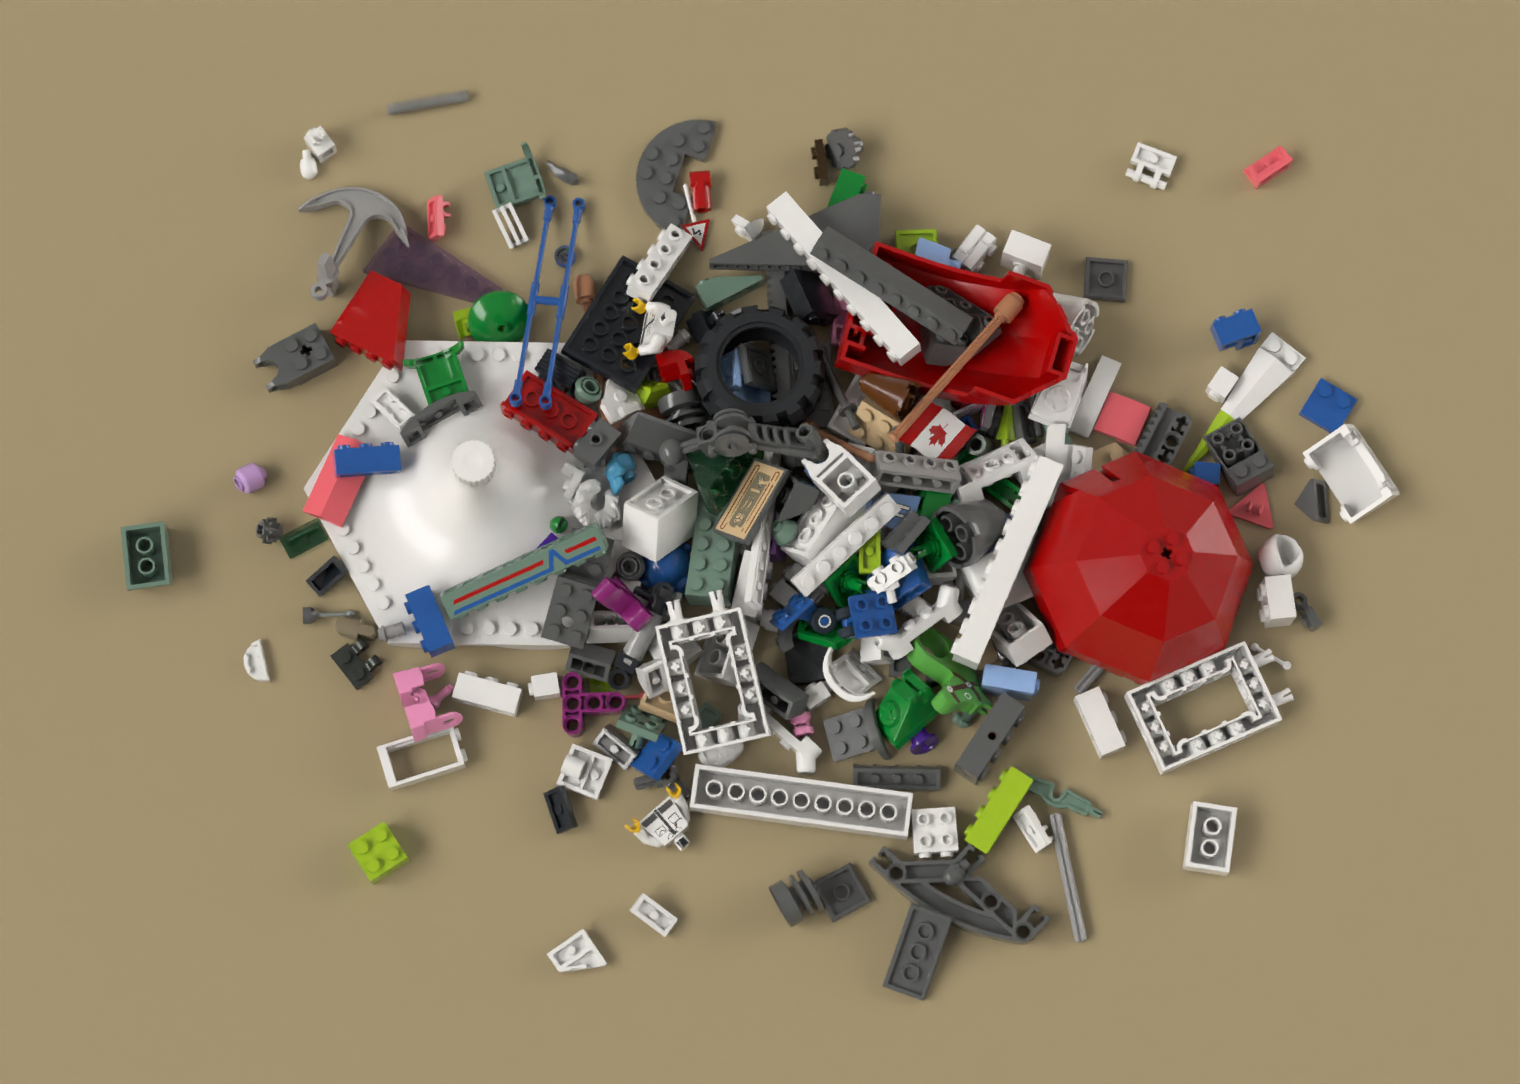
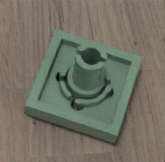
M628 704L619 717L616 727L632 733L628 742L629 746L633 747L636 742L634 748H642L644 738L657 742L666 728L668 720L638 709L639 705Z

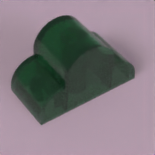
M701 449L686 454L708 512L715 516L721 512L729 502L753 459L762 460L764 458V451L757 450V454L754 455L746 452L737 457H725L718 454L715 458L707 457Z

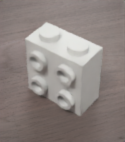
M955 807L911 810L914 856H919V859H931L932 855H941V858L954 857V854L958 853Z

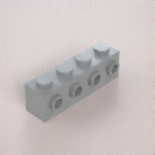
M877 450L874 455L876 458L875 462L870 463L871 474L879 485L954 494L961 482L958 461Z

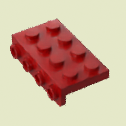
M526 370L522 376V404L519 407L511 406L508 396L505 402L502 401L500 404L502 414L508 419L512 420L514 418L518 420L520 425L526 430H534L542 440L546 442L552 441L560 451L564 453L568 451L573 454L575 442L580 437H585L588 433V427L599 417L598 413L554 386L551 393L552 407L548 410L542 409L539 405V398L543 395L545 381Z

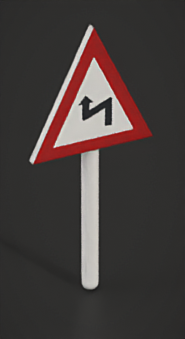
M684 184L683 187L692 223L680 225V227L692 235L691 240L703 253L710 219L696 221L688 186Z

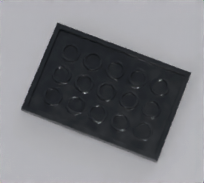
M622 255L563 346L561 354L636 394L655 364L656 357L655 354L643 356L638 354L635 359L630 360L623 354V352H627L624 348V345L627 343H631L635 348L639 347L645 313L647 311L643 314H638L631 309V307H636L638 304L633 302L634 298L626 294L628 288L626 282L632 273L635 275L638 271L636 269L638 263ZM666 279L651 302L665 303L677 312L675 332L694 302L696 295Z

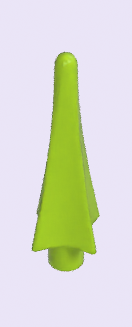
M1004 405L1000 426L995 440H1001V447L1009 444L1010 441H1016L1012 405Z

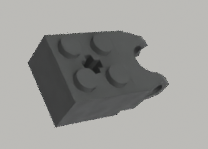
M316 323L269 346L261 356L253 361L256 369L268 366L279 368L277 376L266 386L269 393L291 389L338 366ZM306 352H310L311 355L306 356L305 353H306Z

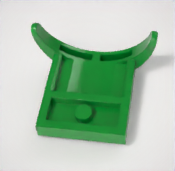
M459 341L454 346L433 355L417 359H404L402 361L404 367L417 370L428 406L444 397L469 391L457 357L464 349L463 341Z

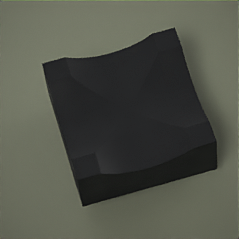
M793 640L794 647L784 652L789 681L796 686L826 681L823 674V661L828 647L805 640Z

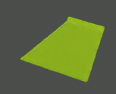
M645 379L636 393L646 410L658 407L657 401L672 392L668 387V383Z

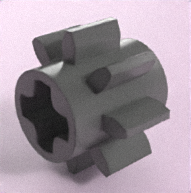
M267 517V519H262L257 524L256 535L262 538V543H276L282 537L283 527L280 523H276L277 518Z

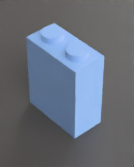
M985 664L982 673L981 689L983 694L1001 696L1005 692L1014 699L1031 702L1032 697L1037 696L1040 679H1036L1037 672Z

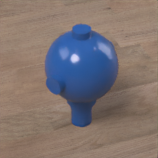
M685 541L657 562L641 556L645 563V570L642 574L643 577L639 581L647 590L659 582L672 583L676 588V592L683 593V596L686 598L685 590L690 563L689 553L692 548Z

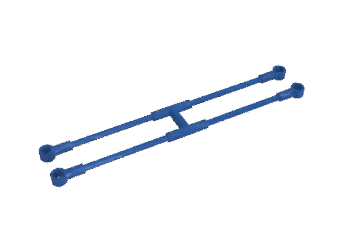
M548 195L544 199V225L534 282L531 285L526 313L527 322L518 374L514 382L513 392L509 395L510 405L513 407H519L522 404V376L532 319L535 316L537 304L558 306L547 381L544 383L543 395L539 398V405L542 409L548 410L552 407V377L561 324L565 316L569 292L568 283L578 224H580L582 212L585 210V201L582 198L573 200V228L564 281L561 285L559 297L538 296L539 278L549 222L552 218L553 209L557 206L554 196Z

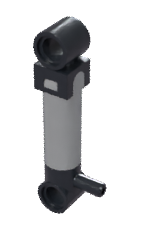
M659 582L653 587L652 593L638 586L634 588L633 594L648 601L645 607L651 612L653 618L639 632L633 629L623 651L620 652L614 663L618 669L611 671L608 676V684L612 689L624 690L632 684V675L637 674L636 668L641 666L642 659L656 633L655 626H660L668 610L666 602H672L676 597V588L672 583ZM663 586L669 590V596L665 599L659 595V591ZM619 673L625 677L623 685H618L615 681V677Z

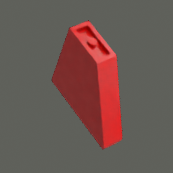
M371 270L331 329L330 333L335 338L334 342L343 348L346 346L350 347L349 349L357 355L365 354V357L374 363L377 361L381 362V365L388 370L396 369L401 372L405 354L411 294L402 284Z

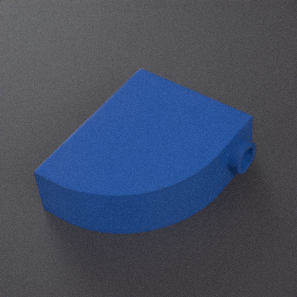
M912 543L901 556L910 552L912 547H916L915 543ZM886 549L881 553V565L884 568L890 565L889 560L897 555V553ZM921 559L915 563L918 568L898 581L900 586L894 589L897 602L892 603L894 611L932 587ZM867 574L866 581L874 575ZM871 588L869 592L866 591L867 594L876 593V591H873Z

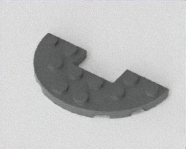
M688 120L676 123L657 134L643 151L636 173L637 192L643 210L660 229L664 228L667 230L671 223L682 229L680 225L686 223L689 207L685 195L674 193L685 157L701 162L706 161L717 128V122L710 120Z

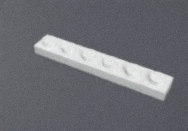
M884 493L790 581L803 596L807 597L892 519L901 508L888 493Z

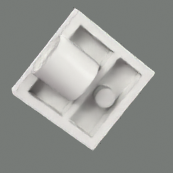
M572 744L569 754H567L556 784L558 786L564 785L568 790L598 800L613 759Z

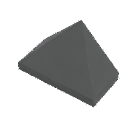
M1313 478L1308 481L1294 505L1313 521L1325 524L1329 523L1326 481Z

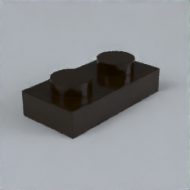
M823 139L814 140V147H811L812 160H816L817 167H813L815 180L819 179V186L828 185V173Z

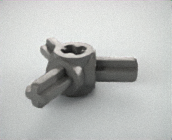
M677 756L665 771V774L670 772L669 780H666V778L662 780L661 777L657 782L646 775L634 779V785L638 791L656 785L657 788L664 787L666 789L668 787L671 791H675L676 785L674 782H676L680 786L685 800H688L692 793L679 780L680 776L676 773L678 768L675 766Z

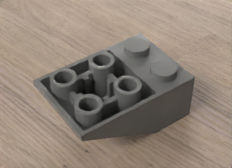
M1240 417L1203 437L1215 462L1221 464L1220 471L1236 497L1273 478L1274 465Z

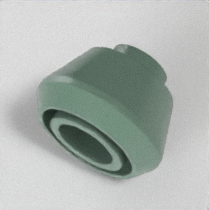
M583 376L578 378L575 383L574 396L580 403L590 404L601 398L602 389L597 380L592 377Z
M776 519L771 525V535L777 545L787 546L796 538L799 531L798 524L790 519L785 521Z

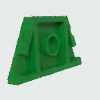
M798 619L799 639L828 648L832 647L835 650L856 640V638L842 639L839 637L837 631L843 628L842 623L837 622L835 628L830 633L821 634L811 629L805 620Z

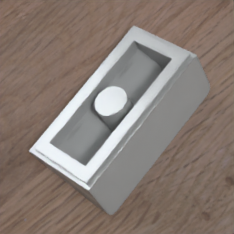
M611 724L606 725L592 743L609 758H612L625 771L641 752V749L634 748L635 744L633 747L629 746V739Z

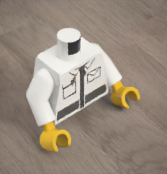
M634 298L633 302L638 305L631 307V309L638 314L647 312L645 313L639 347L635 348L631 343L624 345L627 352H623V354L630 360L635 359L638 354L643 356L661 353L672 339L677 312L665 303L647 302L646 304L639 298Z
M674 782L676 785L675 791L671 792L666 787V791L670 796L641 821L630 818L634 821V825L630 828L625 824V828L633 832L644 844L657 848L661 846L667 848L670 844L674 843L682 851L691 843L683 834L689 829L690 813L680 786Z

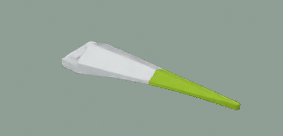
M1272 332L1258 348L1204 436L1239 417L1243 420L1288 380L1306 358ZM1203 438L1184 467V472H1187L1195 461L1200 460L1209 451Z

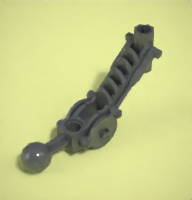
M734 408L723 409L714 415L713 421H707L706 425L698 427L697 438L685 442L675 438L667 439L661 443L658 452L660 459L670 466L678 465L685 458V454L699 449L710 458H715L718 454L725 457H737L746 452L754 455L757 454V450L781 453L786 456L812 459L815 464L826 461V458L829 456V450L818 434L817 427L808 425V423L800 425L799 428L755 423L753 417L748 418L745 412Z

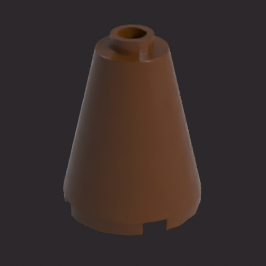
M869 372L863 375L859 381L860 391L899 422H902L904 417L918 404L921 394L917 392L918 387L921 388L920 383L912 380Z

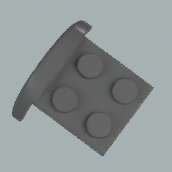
M875 698L868 699L863 708L823 720L834 762L837 763L875 750L878 751L884 760L891 759V754L885 745L878 724Z

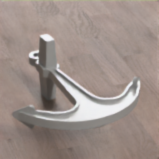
M343 187L326 191L314 198H310L298 208L299 212H315L333 205H341L350 211L349 218L332 257L330 254L323 252L317 262L318 283L313 284L310 289L314 300L323 301L328 296L334 298L339 288L338 276L340 272L338 267L368 222L374 219L388 221L407 248L410 247L403 216L397 206L384 195L366 188Z

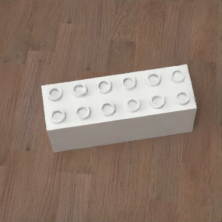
M848 442L872 455L876 453V450L873 448ZM852 455L871 474L870 463ZM879 485L881 490L872 498L879 499L881 491L896 493L900 487ZM820 490V498L817 504L813 505L810 511L803 513L797 521L799 531L796 538L789 545L781 546L780 549L795 562L805 567L867 510L866 504L851 518H848Z

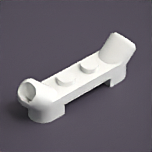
M942 584L939 588L935 604L922 609L920 615L916 618L906 621L896 634L875 637L874 644L876 648L888 651L894 660L900 659L914 649L910 642L940 619L947 623L953 621L963 611L958 603L960 593L958 587Z
M741 703L738 705V720L745 719L741 710ZM764 704L771 736L775 734L780 739L779 743L786 750L792 749L796 753V770L800 775L813 774L816 771L815 759L822 753V750L807 736L800 742L770 716L774 710Z

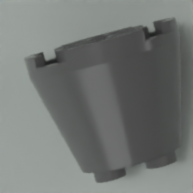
M986 499L948 504L939 508L931 516V519L937 517L944 527L948 538L955 546L958 555L948 562L949 565L955 568L962 569L975 564L998 542L999 538L1004 536L1002 531L1005 526V512Z

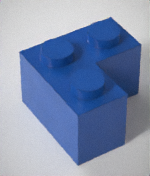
M1243 308L1235 311L1234 315L1230 317L1220 316L1214 320L1210 330L1219 352L1234 346L1237 351L1256 344L1262 330L1253 309L1245 310Z

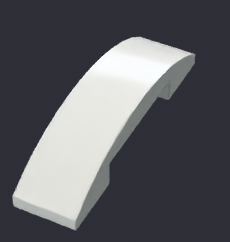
M1102 355L1069 431L1084 438H1089L1122 363Z

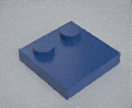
M1321 378L1298 415L1331 434L1343 425L1358 399Z
M661 734L657 742L651 740L647 742L630 766L658 782L682 750V745L678 741Z

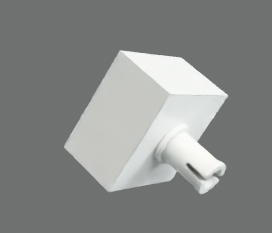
M1011 230L1002 253L1000 265L1012 269L1013 272L1027 275L1039 280L1048 260L1051 244Z

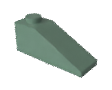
M761 275L705 278L695 286L696 294L706 311H715L763 286V278Z

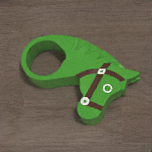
M930 627L910 642L914 648L906 654L910 663L942 687L931 701L933 708L937 712L944 715L954 711H962L970 715L974 712L985 716L988 714L985 708L992 709V703L984 696L974 670L952 660L954 654L950 652L954 643L947 636ZM922 645L928 647L935 656L926 651Z

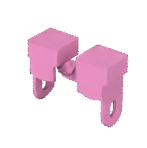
M434 663L421 668L416 667L393 673L402 706L405 709L415 742L426 739L429 734L457 726L463 720L462 715L458 712H450L435 717V709L429 701L426 690L420 688V686H424V682L442 676L445 671V666L442 663Z

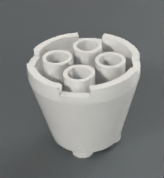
M1053 293L1056 301L1064 310L1072 331H1075L1078 337L1074 355H1080L1094 334L1095 329L1092 327L1094 325V318L1099 316V306L1088 298Z

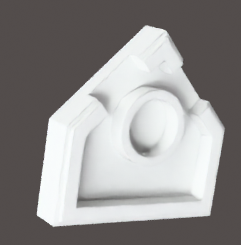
M610 379L605 382V391L600 408L610 425L627 419L638 411L643 412L645 410L637 393H631Z

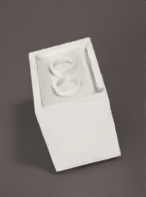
M662 476L624 503L622 546L649 560L657 562L694 536L698 491L671 478Z

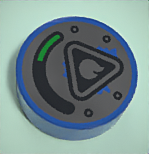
M561 246L555 251V261L560 267L566 268L569 246ZM575 251L573 253L572 265L576 260Z

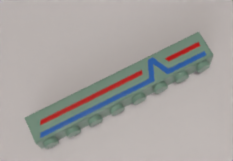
M598 521L450 587L442 591L439 598L450 620L454 618L460 620L468 616L469 612L477 609V611L483 610L489 606L488 603L494 600L496 602L503 601L508 597V594L514 591L516 593L523 592L528 588V585L534 582L536 585L546 581L547 577L552 574L558 576L566 572V568L572 565L578 567L584 564L587 558L592 556L598 558L604 555L609 543Z

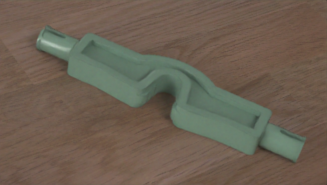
M1029 773L1026 774L1034 780L1028 791L1040 796L1048 806L1056 809L1066 808L1082 816L1089 814L1100 819L1103 811L1092 807L1091 801L1078 796L1069 789H1064L1060 798L1056 799L1052 796L1055 787L1053 782L1038 778Z

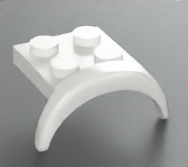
M830 647L827 650L823 661V674L828 685L837 695L850 702H860L876 694L875 691L867 692L876 687L883 679L868 664L860 662V655L854 649L834 662L831 660L833 648Z

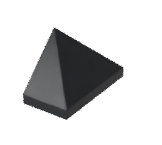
M334 555L312 574L306 582L320 597L349 571Z

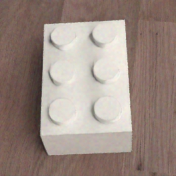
M744 550L731 609L742 607L744 618L757 624V620L761 621L764 604L762 603L761 610L754 611L744 602L751 551ZM768 555L763 600H766L769 583H766V580H771L773 572V562H770V555Z
M1016 603L1002 609L991 635L993 645L1016 667L1026 663L1030 658L1053 643L1044 624L1021 603Z
M1193 801L1190 805L1182 870L1226 876L1229 873L1237 814L1236 807Z

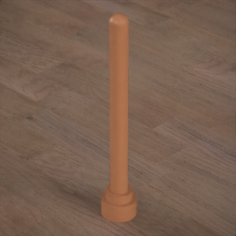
M805 420L802 423H808V425L817 427L818 434L823 440L827 438L832 443L842 446L850 454L866 462H875L876 458L874 455L820 430L817 423L811 420Z

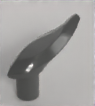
M549 160L546 162L554 175L563 182L570 185L580 184L575 173L556 166Z

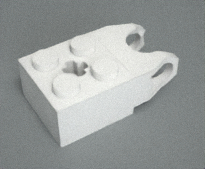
M826 438L823 442L829 450L827 460L823 463L815 464L804 458L801 463L808 470L814 484L848 518H851L881 490V487L877 480L848 451Z

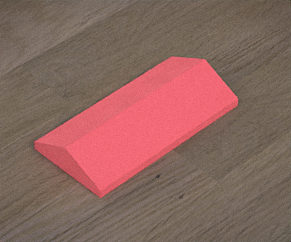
M340 434L337 435L304 506V513L338 527H343L366 476L335 478L333 451L338 449L337 446L350 445L351 448H358L359 444L364 443L354 438Z

